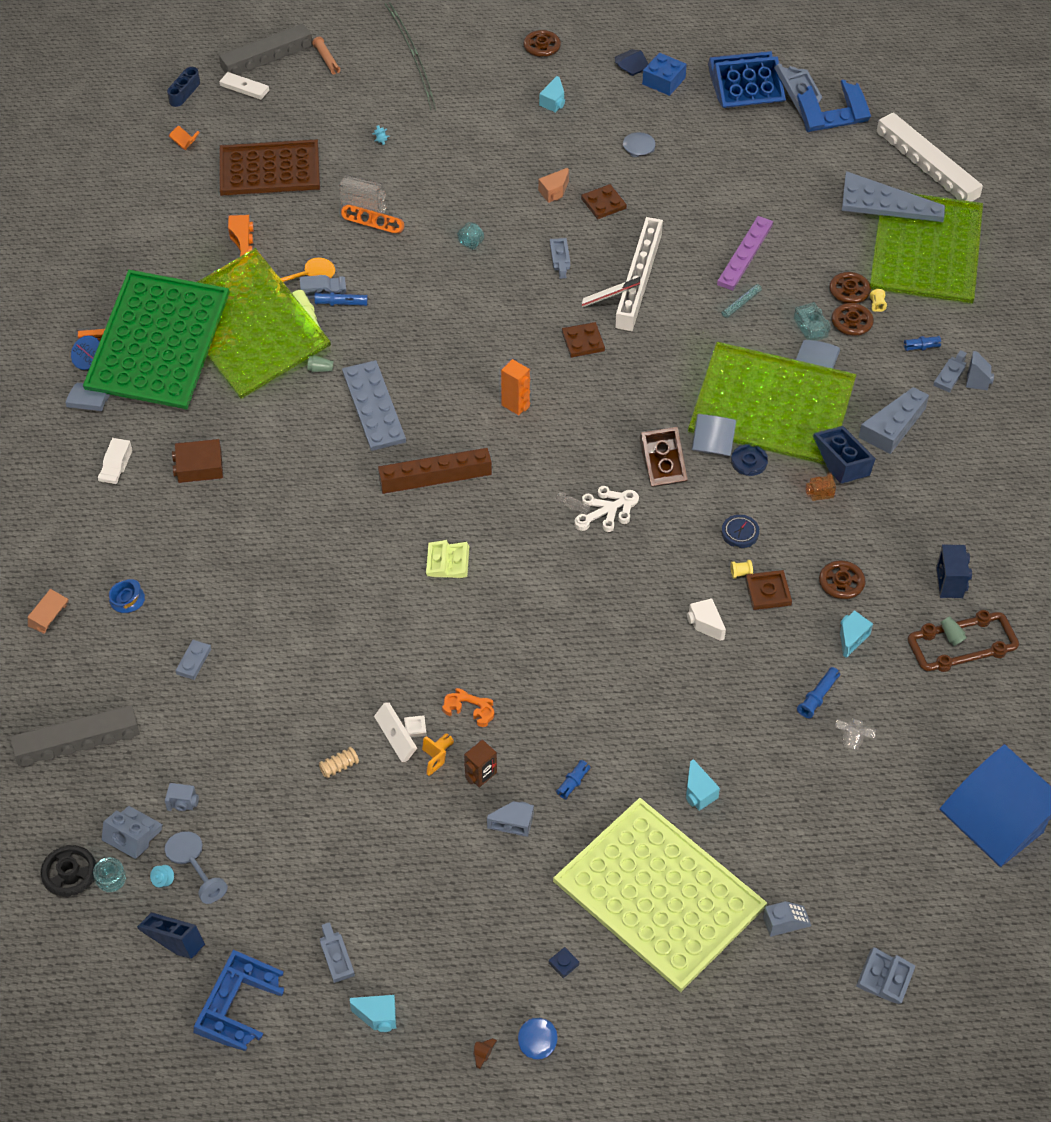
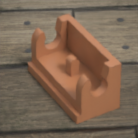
M50 589L28 616V627L45 634L48 626L62 608L67 606L66 604L69 602V599Z

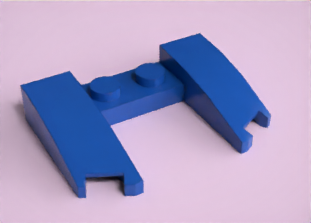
M841 80L848 108L821 112L811 85L806 88L807 91L804 94H797L806 131L811 132L867 122L871 114L859 84L853 85L846 83V80Z
M233 950L194 1025L193 1033L243 1051L247 1050L246 1044L254 1038L260 1040L263 1033L225 1016L242 983L282 996L284 987H279L278 977L283 976V971Z

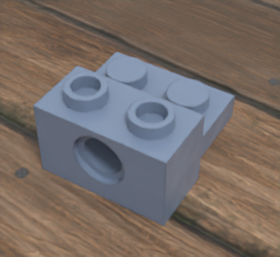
M128 806L121 813L116 810L103 821L102 841L136 859L149 847V841L161 832L163 824Z

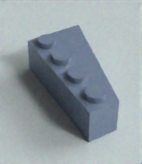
M914 387L861 424L859 438L891 454L926 409L929 395Z

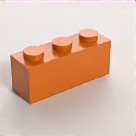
M512 359L501 370V405L520 415L530 406V369Z

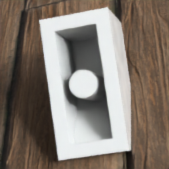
M713 599L690 604L687 618L690 624L693 623L695 630L720 641L724 640L726 629Z

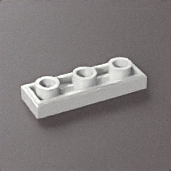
M229 72L219 81L222 87L260 100L269 91V86Z
M384 703L374 717L401 762H406L416 751L417 747L390 703Z

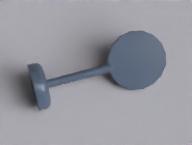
M180 832L173 835L165 844L167 858L177 864L191 862L204 882L198 892V896L203 903L211 904L222 898L228 888L226 882L218 877L208 879L195 860L202 852L203 844L201 838L192 832Z

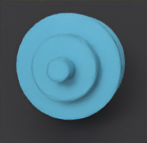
M378 125L376 126L377 129L374 130L375 133H372V135H376L374 142H382V145H384L387 137L390 136L385 134L387 129L380 128Z
M168 865L155 866L150 874L151 882L156 887L171 885L174 880L172 868Z

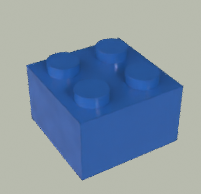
M658 53L643 70L642 84L670 96L686 78L687 64Z

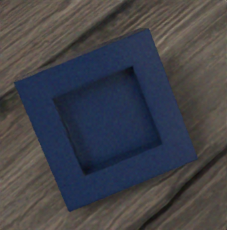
M564 947L549 959V964L564 978L579 966V961Z

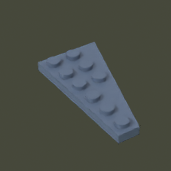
M846 171L842 211L943 222L945 205Z

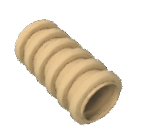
M349 747L347 751L343 750L341 754L337 753V756L333 755L331 759L327 758L325 762H319V767L324 777L330 778L331 774L334 776L336 772L340 773L341 769L346 770L347 766L352 767L353 763L358 764L359 759L353 748Z

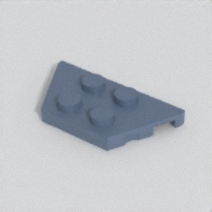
M777 64L774 67L801 117L797 94H804L807 91L806 88L811 85L817 101L819 102L822 99V95L808 70L797 69L791 66L784 68L782 64Z

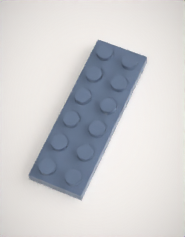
M377 361L342 368L344 379L370 450L373 451L406 443V437Z

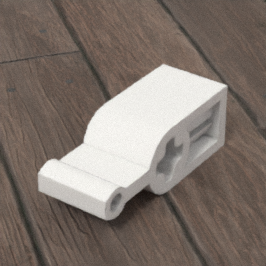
M112 438L103 460V468L99 473L98 481L118 483L121 472H124L132 453L130 441Z

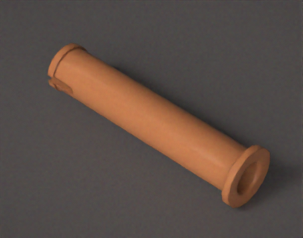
M316 37L312 41V45L317 48L333 75L336 74L334 70L339 73L340 67L324 44V39Z

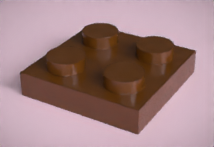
M611 184L581 195L582 201L597 220L627 208V204Z
M596 322L562 328V335L570 357L605 351Z
M784 570L746 574L745 580L753 610L792 605Z

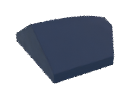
M631 49L615 57V63L631 76L643 72L648 65L641 50Z

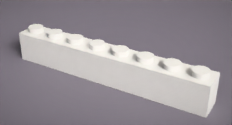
M894 112L878 121V134L907 156L912 163L919 166L923 172L930 175L935 182L942 185L946 191L953 194L958 201L967 205L980 197L983 187L981 183Z
M649 217L645 219L626 280L627 282L641 277L640 286L622 293L616 313L615 328L633 331L662 236L663 220Z

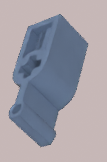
M326 275L300 277V288L305 292L308 299H315V293L330 294L334 292L344 294L346 293L345 277L341 276L331 279Z

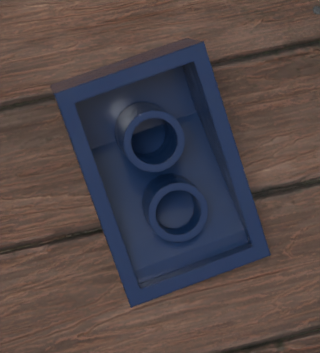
M844 426L813 434L829 472L840 484L870 476L876 458Z

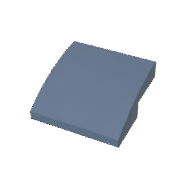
M803 340L794 367L797 370H812L815 375H831L840 348L820 341Z
M76 383L73 386L65 402L66 407L96 411L103 410L105 401H108L110 394L85 390L83 387L84 383Z
M697 414L692 450L708 454L714 453L731 456L736 420Z
M873 947L870 949L856 987L893 1003L901 1004L915 965L898 955L891 957Z

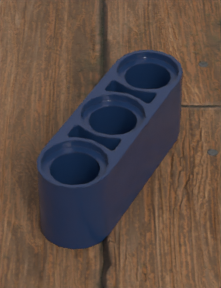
M196 67L186 68L167 89L171 106H181L200 85L199 71Z

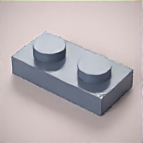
M192 640L175 670L176 674L195 680L211 651V645Z

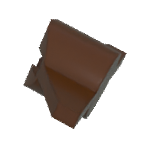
M492 1038L484 1042L478 1041L475 1043L473 1055L477 1068L481 1069L484 1062L487 1061L497 1042L496 1039Z

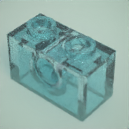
M815 302L795 307L794 320L807 340L817 341L828 337L831 328L830 323L824 318L822 310L817 307Z

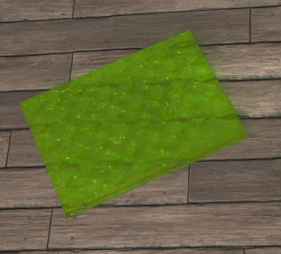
M913 194L945 205L943 222L879 215L870 279L871 289H882L888 292L966 303L974 302L983 203Z
M256 248L197 281L198 283L229 288L230 293L207 356L240 399L309 359V356H313L331 345L328 337Z
M716 342L688 431L695 432L697 414L730 418L736 420L734 443L750 444L752 447L758 446L763 450L826 465L813 434L843 425L857 374Z

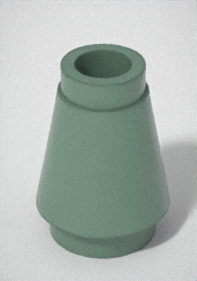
M316 355L309 356L307 370L312 372H332L334 361Z
M950 616L940 622L948 642L952 643L953 646L967 639L966 632Z

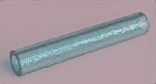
M755 284L724 309L721 312L722 316L725 318L730 317L762 290L761 286Z

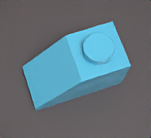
M558 76L539 94V106L555 113L565 104L564 89Z
M855 610L850 615H846L840 623L842 625L840 630L843 656L846 658L871 635L873 623Z
M693 759L690 761L686 799L691 806H695L700 811L719 798L720 788Z
M394 995L350 998L351 1011L373 1030L389 1032L392 1029H396Z

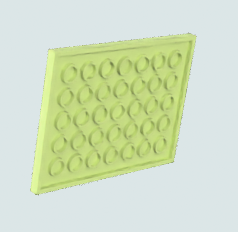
M641 798L634 802L553 878L555 884L680 992L767 906L765 900Z

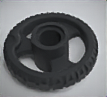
M66 845L53 850L45 858L40 871L41 880L45 888L54 895L62 897L75 896L90 887V884H92L96 877L97 865L93 855L84 847ZM76 854L84 857L89 865L79 867L76 859L71 857V855ZM58 859L59 861L56 864L58 875L49 878V869L54 861ZM80 878L83 879L82 882H80L79 884H77V885H75V886H73V887H68V888H63V887H61L63 883H64V884H67V885H71V884L76 883Z

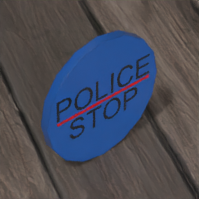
M84 336L75 342L71 351V359L75 367L81 370H89L100 343L97 338Z

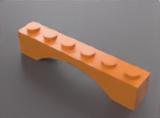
M230 215L228 221L229 236L240 249L241 254L236 267L226 276V288H229L230 291L227 300H248V294L252 293V286L249 281H252V271L249 268L253 267L252 258H250V256H253V247L250 244H253V234L251 232H254L253 222H250L249 215Z

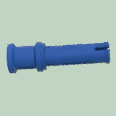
M830 667L816 688L806 694L804 702L797 706V711L800 715L809 719L813 717L815 709L822 705L823 697L839 678L840 672H838V669Z

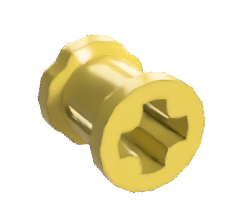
M875 289L870 293V299L872 300L871 308L874 312L886 310L887 303L884 300L886 295L882 289Z
M751 560L743 563L731 562L732 578L735 579L737 576L753 574Z

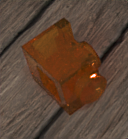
M827 473L825 477L810 478V483L806 484L807 495L810 494L812 501L834 498L836 486L831 473Z

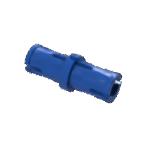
M921 336L919 339L904 340V344H906L904 348L905 351L941 347V343H939L941 338L940 336L927 338Z
M580 760L573 771L566 775V780L556 790L558 795L561 793L560 797L567 799L573 789L581 784V779L591 769L590 765L585 767L587 762Z

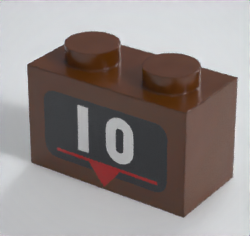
M483 739L464 754L465 778L469 783L476 784L480 788L497 773V752Z

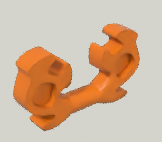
M459 688L455 689V693L445 696L442 711L448 716L452 715V710H457V714H459L462 710L461 702H469L480 707V709L476 708L473 712V719L480 718L477 720L478 726L486 727L494 718V709L491 707L493 706V700L489 698H479Z

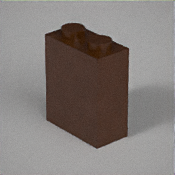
M219 439L175 443V451H172L173 462H176V465H173L174 477L177 476L179 483L223 478L222 452Z

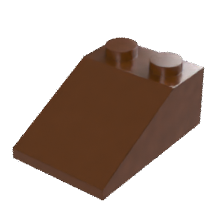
M678 427L641 432L639 437L651 487L688 481Z

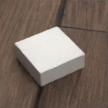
M424 716L404 718L405 729L410 737L427 736Z

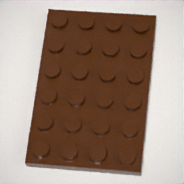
M318 139L220 145V196L320 190Z

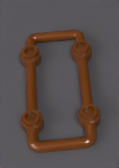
M986 610L977 612L973 618L957 621L956 623L961 628L973 625L987 627L990 621L999 620L1011 642L1010 644L997 641L992 644L990 649L953 658L944 654L939 656L936 662L927 663L916 639L933 640L936 634L944 633L942 625L935 627L933 624L927 623L922 626L920 631L912 632L908 636V643L919 666L925 671L938 669L941 672H947L953 665L990 656L1003 658L1006 652L1014 651L1019 647V641L1007 617L1001 612L989 613Z

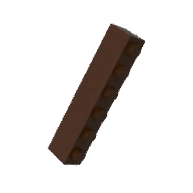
M488 448L378 466L379 481L382 494L489 476L492 475V463Z

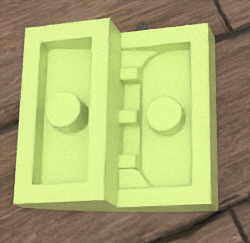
M447 540L430 542L428 544L427 576L467 577L468 543L448 544Z

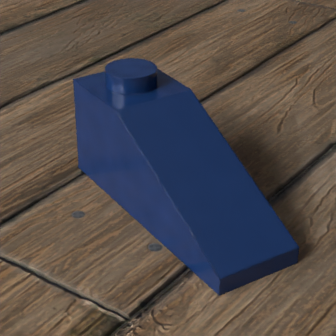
M151 912L137 926L138 930L174 954L192 959L205 945L196 925Z

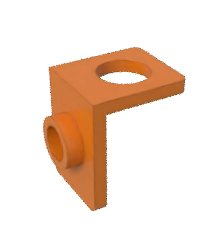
M177 126L169 134V137L186 150L196 140L200 132L197 131L191 137L180 126Z

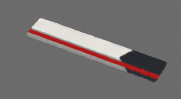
M641 277L583 298L582 307L640 286Z

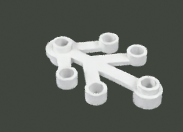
M601 486L598 489V496L602 499H616V501L610 502L594 499L591 494L583 495L582 503L584 506L601 508L588 515H578L575 518V527L580 531L587 530L591 521L608 514L606 520L603 521V530L611 532L614 529L616 511L622 506L623 511L619 513L618 520L622 524H627L630 521L629 513L631 507L635 506L639 501L638 494L633 490H626L622 493L609 491L608 487Z

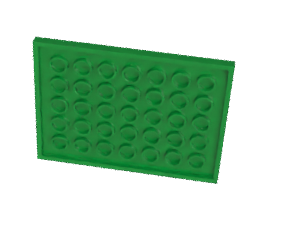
M128 269L84 381V389L188 409L230 293L229 288Z

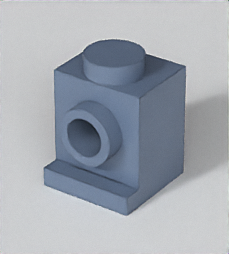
M169 784L165 798L167 811H172V808L186 811V809L193 810V807H197L199 795L196 794L194 786Z

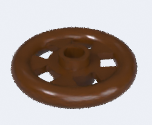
M536 30L525 37L523 44L528 53L534 56L545 57L556 53L560 48L561 42L559 37L551 31Z
M843 272L836 275L831 280L829 286L831 294L843 303H860L866 300L871 293L869 281L864 276L855 272ZM837 284L842 285L841 288H836Z
M856 303L842 304L832 314L834 327L846 335H862L868 332L874 323L872 313L863 305ZM844 319V323L841 324L839 320ZM861 320L866 321V324H860Z
M839 560L830 562L822 568L819 582L822 589L830 596L838 599H850L863 591L865 576L857 565ZM839 568L840 571L834 574L832 570ZM848 571H852L855 575L851 577ZM827 578H833V583L828 584ZM852 582L857 584L855 588L850 587ZM836 588L845 589V592L838 591Z

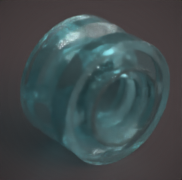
M467 222L457 233L461 244L470 249H475L484 240L482 229L473 222Z
M112 857L104 858L94 867L93 875L97 886L102 891L114 892L124 885L126 874L122 863L118 859Z

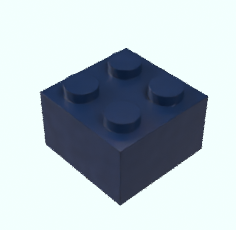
M942 544L936 565L940 598H963L965 591H968V581L972 579V569L968 567L970 554L966 552V545Z

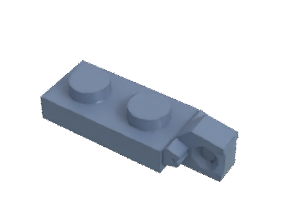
M567 238L550 239L554 270H559L560 279L567 278L566 269H570Z
M960 350L956 358L951 357L934 381L933 386L950 393L965 370L967 363L964 361L967 353Z
M330 922L321 925L324 937L320 938V944L333 982L336 983L355 976L341 934L339 932L333 933Z

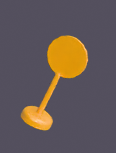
M313 258L305 264V271L279 279L275 272H266V285L272 295L280 293V283L305 275H326L332 278L335 274V267L331 261L325 258Z

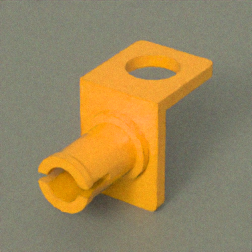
M447 733L436 742H433L427 736L423 738L422 750L433 758L428 762V776L432 775L445 763V750L454 743L453 738Z

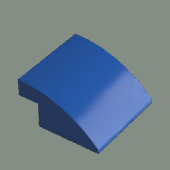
M772 51L710 57L708 62L710 76L717 99L722 108L786 101L783 83L774 68L779 64L778 56L773 57Z
M1004 744L962 782L939 810L1001 868L1044 833L1051 819V786Z

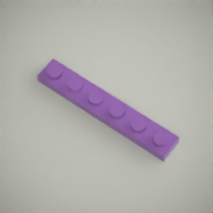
M757 216L718 279V286L734 290L772 228L773 221Z

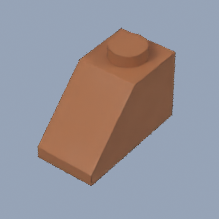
M565 168L539 179L538 191L548 203L563 197L569 182V169Z

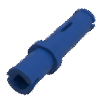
M334 292L330 294L315 293V304L367 306V295L335 294Z

